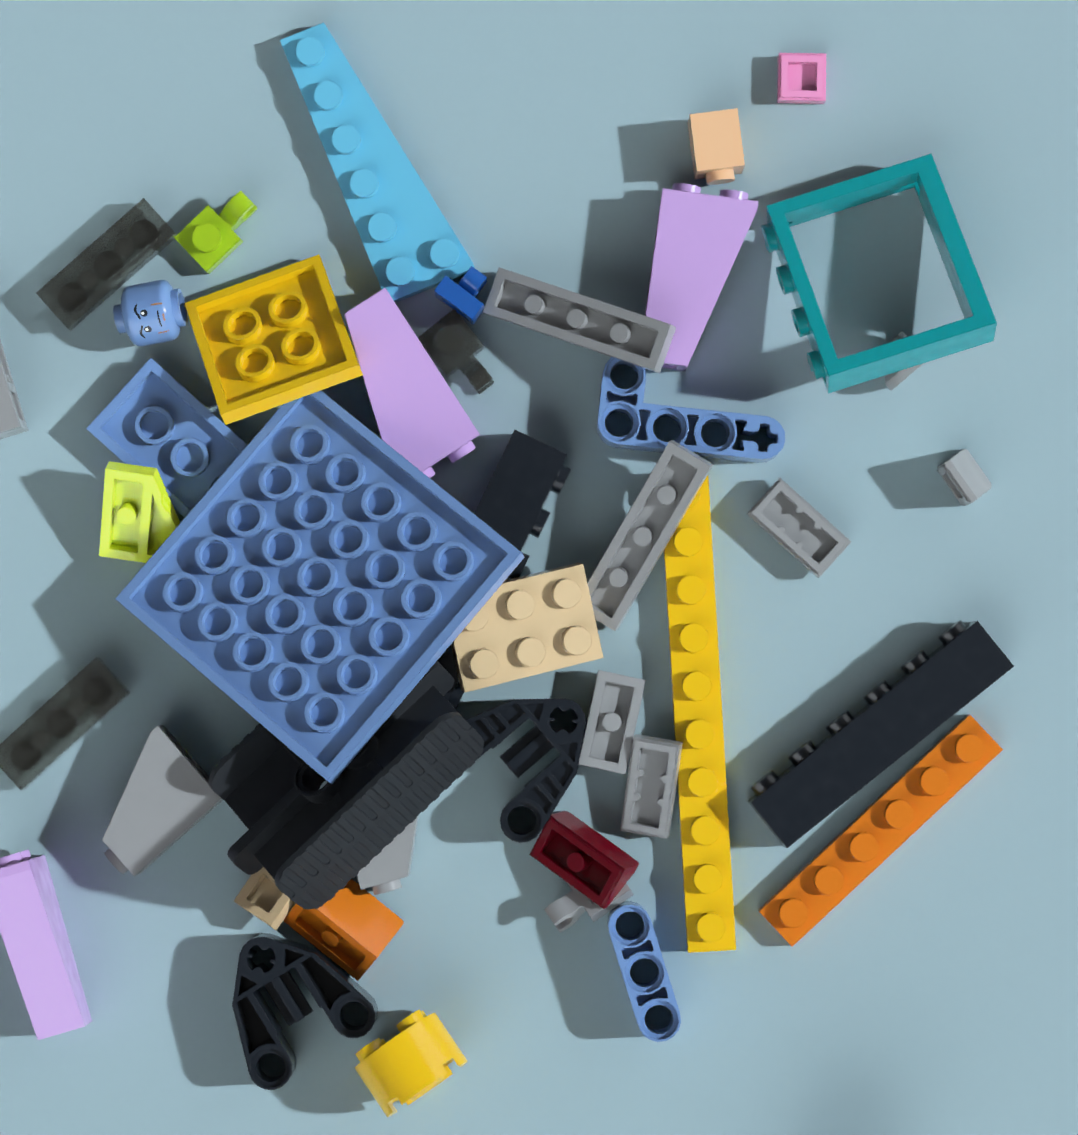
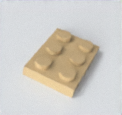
M582 563L506 580L502 583L451 644L461 691L466 693L604 658L585 569Z

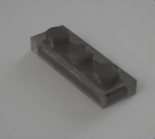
M143 198L36 294L66 328L71 331L175 239L176 233Z
M96 657L0 744V768L20 790H25L131 692L99 657Z

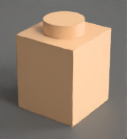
M738 108L690 114L687 125L694 179L706 178L708 185L725 184L735 181L734 175L742 174L745 166Z

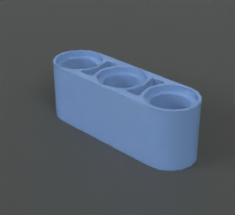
M632 901L623 902L610 911L607 924L635 1018L641 1033L649 1040L655 1042L667 1041L679 1031L681 1016L652 921L646 909L639 903ZM630 911L639 914L643 919V926L634 937H624L617 932L615 924L621 914ZM642 958L651 959L657 965V974L648 983H638L630 976L631 966L635 961ZM655 1005H663L671 1010V1021L663 1029L655 1030L645 1023L646 1012Z

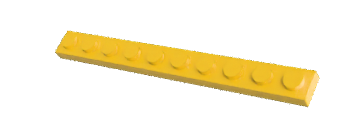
M707 475L664 549L675 741L683 742L677 786L688 953L736 950L709 479Z

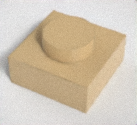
M264 867L250 876L234 899L237 905L274 930L278 929L295 904L294 901L277 888L275 880Z

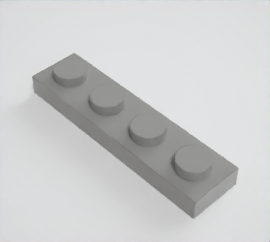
M500 267L483 313L657 373L661 372L676 327L671 324Z
M674 440L669 441L588 581L595 619L614 631L620 627L714 465Z

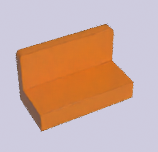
M353 879L349 880L347 885L340 889L323 906L307 910L296 903L283 920L357 981H359L404 924L399 916L365 889L361 890L360 885Z

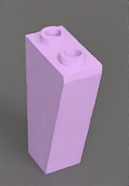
M674 183L672 190L664 188L662 190L645 316L676 327L662 366L663 369L686 371L757 212L758 201L748 200V193L720 190L719 196L701 194V187L685 183Z
M387 289L380 290L344 314L381 439L429 478L436 474L431 466L446 456L451 463H454L473 451L476 447L471 440L479 436V432Z
M29 849L1 857L0 933L38 1040L85 1027L92 1022L46 857L42 855L31 858Z

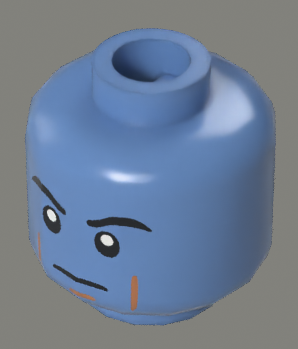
M156 280L124 288L121 295V304L114 305L113 307L114 320L120 334L127 333L129 339L136 346L168 342L178 338L181 327L187 326L188 323L187 310L184 304L185 300L179 288L173 289L166 280Z

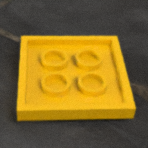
M319 254L184 303L220 415L225 425L363 375Z

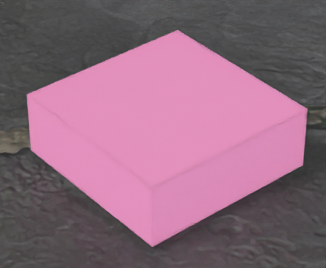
M779 53L777 60V103L824 104L826 101L827 54Z

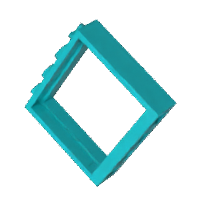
M932 153L766 206L767 224L761 225L765 246L769 253L777 252L781 266L776 267V274L784 295L792 293L797 307L791 310L795 329L799 337L807 335L812 351L807 352L811 372L813 371L816 379L823 378L828 394L994 341L997 321ZM915 188L964 319L838 359L790 227Z

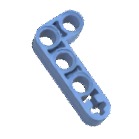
M613 357L605 364L601 380L597 432L601 440L608 446L663 453L669 442L660 441L655 436L653 424L660 418L668 417L675 420L680 429L679 437L674 441L700 457L764 463L774 459L783 449L785 431L782 425L774 418L761 415L643 403L646 382L645 368ZM619 365L630 366L637 374V382L629 389L617 388L610 379L611 371ZM621 412L630 418L632 430L624 437H616L607 431L605 420L612 413ZM716 422L725 428L727 440L724 445L711 447L703 441L701 430L707 423ZM736 424L744 426L740 435L754 436L760 428L766 429V436L774 438V443L769 444L764 452L758 451V444L756 442L742 440L739 444L740 450H733L732 447L737 437Z

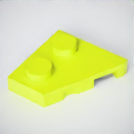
M109 461L105 468L99 556L146 563L180 524L179 518L157 468Z

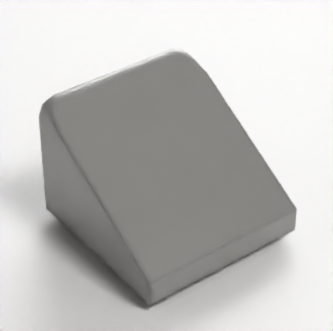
M967 449L961 450L937 467V471L961 505L966 506L973 503L991 489V482Z

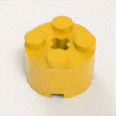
M420 1009L415 1011L396 1025L400 1032L388 1042L377 1038L355 1054L360 1061L355 1070L387 1117L397 1113L393 1106L394 1102L399 1100L401 1105L404 1103L409 1105L451 1076L453 1073L448 1065L453 1061L459 1067L464 1066L468 1062L435 1012L427 1016Z

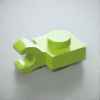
M239 191L225 205L219 215L209 205L206 206L174 238L210 274L244 242L234 231L258 208L242 191Z

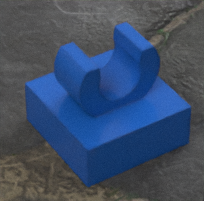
M472 266L459 284L445 275L434 290L435 297L474 325L484 310V304L476 296L488 282L486 280L487 277Z

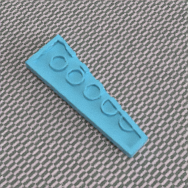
M323 22L281 39V45L381 289L386 288L396 303L438 286L445 275L451 280L465 275L471 266L474 267L472 260L325 23Z

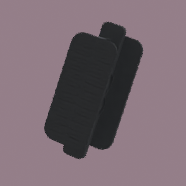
M436 661L335 782L330 784L327 781L321 789H319L326 780L259 723L250 734L248 733L238 745L231 749L232 751L227 756L225 755L211 770L209 776L210 788L229 805L249 829L228 850L227 855L234 865L248 875L255 874L264 867L275 880L277 888L303 909H317L328 900H331L340 889L347 885L349 880L354 878L363 867H366L375 856L382 852L386 845H389L398 834L402 833L409 823H412L421 812H424L428 805L435 801L444 790H447L481 756L484 750V739L444 697L454 685V678Z

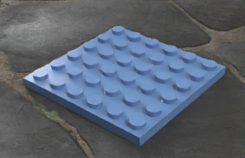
M318 391L285 403L277 410L115 599L325 780L333 784L525 557L521 551L324 392Z

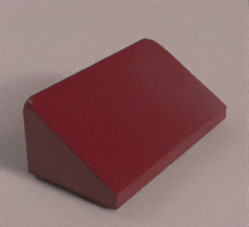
M568 811L551 814L529 854L603 909L609 906L639 865L637 860Z

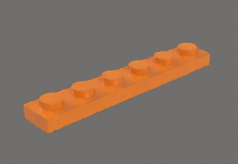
M967 714L758 911L793 947L1003 749L970 714Z

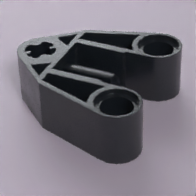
M513 699L466 720L484 739V750L481 756L490 748L494 749L527 719L530 718L535 726L499 756L517 778L522 776L554 747L560 753L558 757L524 785L525 788L503 808L500 817L501 829L505 836L512 841L519 843L529 842L538 836L577 774L585 728V714L581 706L572 700ZM559 707L565 712L571 708L575 711L577 719H572V722L577 723L572 732L568 733L564 729L555 732L551 728L549 721H555V718L550 717V714L554 709ZM520 806L531 809L536 816V823L533 829L527 833H517L512 830L508 824V815L512 809Z
M271 933L258 934L242 947L239 954L232 1002L251 1080L258 1087L265 1090L278 1089L288 1082L296 1067V1057L281 1032V1025L260 993L259 988L263 986L266 988L288 1026L300 1021L313 1012V1009L289 972L293 967L296 968L319 1008H323L334 1028L341 1035L347 1038L365 1036L372 1029L378 1016V1007L375 999L320 950ZM255 945H259L262 950L271 948L274 951L275 956L270 959V962L274 964L273 967L268 968L264 963L255 965L252 957L257 953V951L253 950ZM351 1001L363 1004L368 1011V1021L360 1026L348 1024L342 1015L343 1006ZM267 1053L279 1055L285 1063V1072L278 1077L266 1075L260 1066L261 1056Z

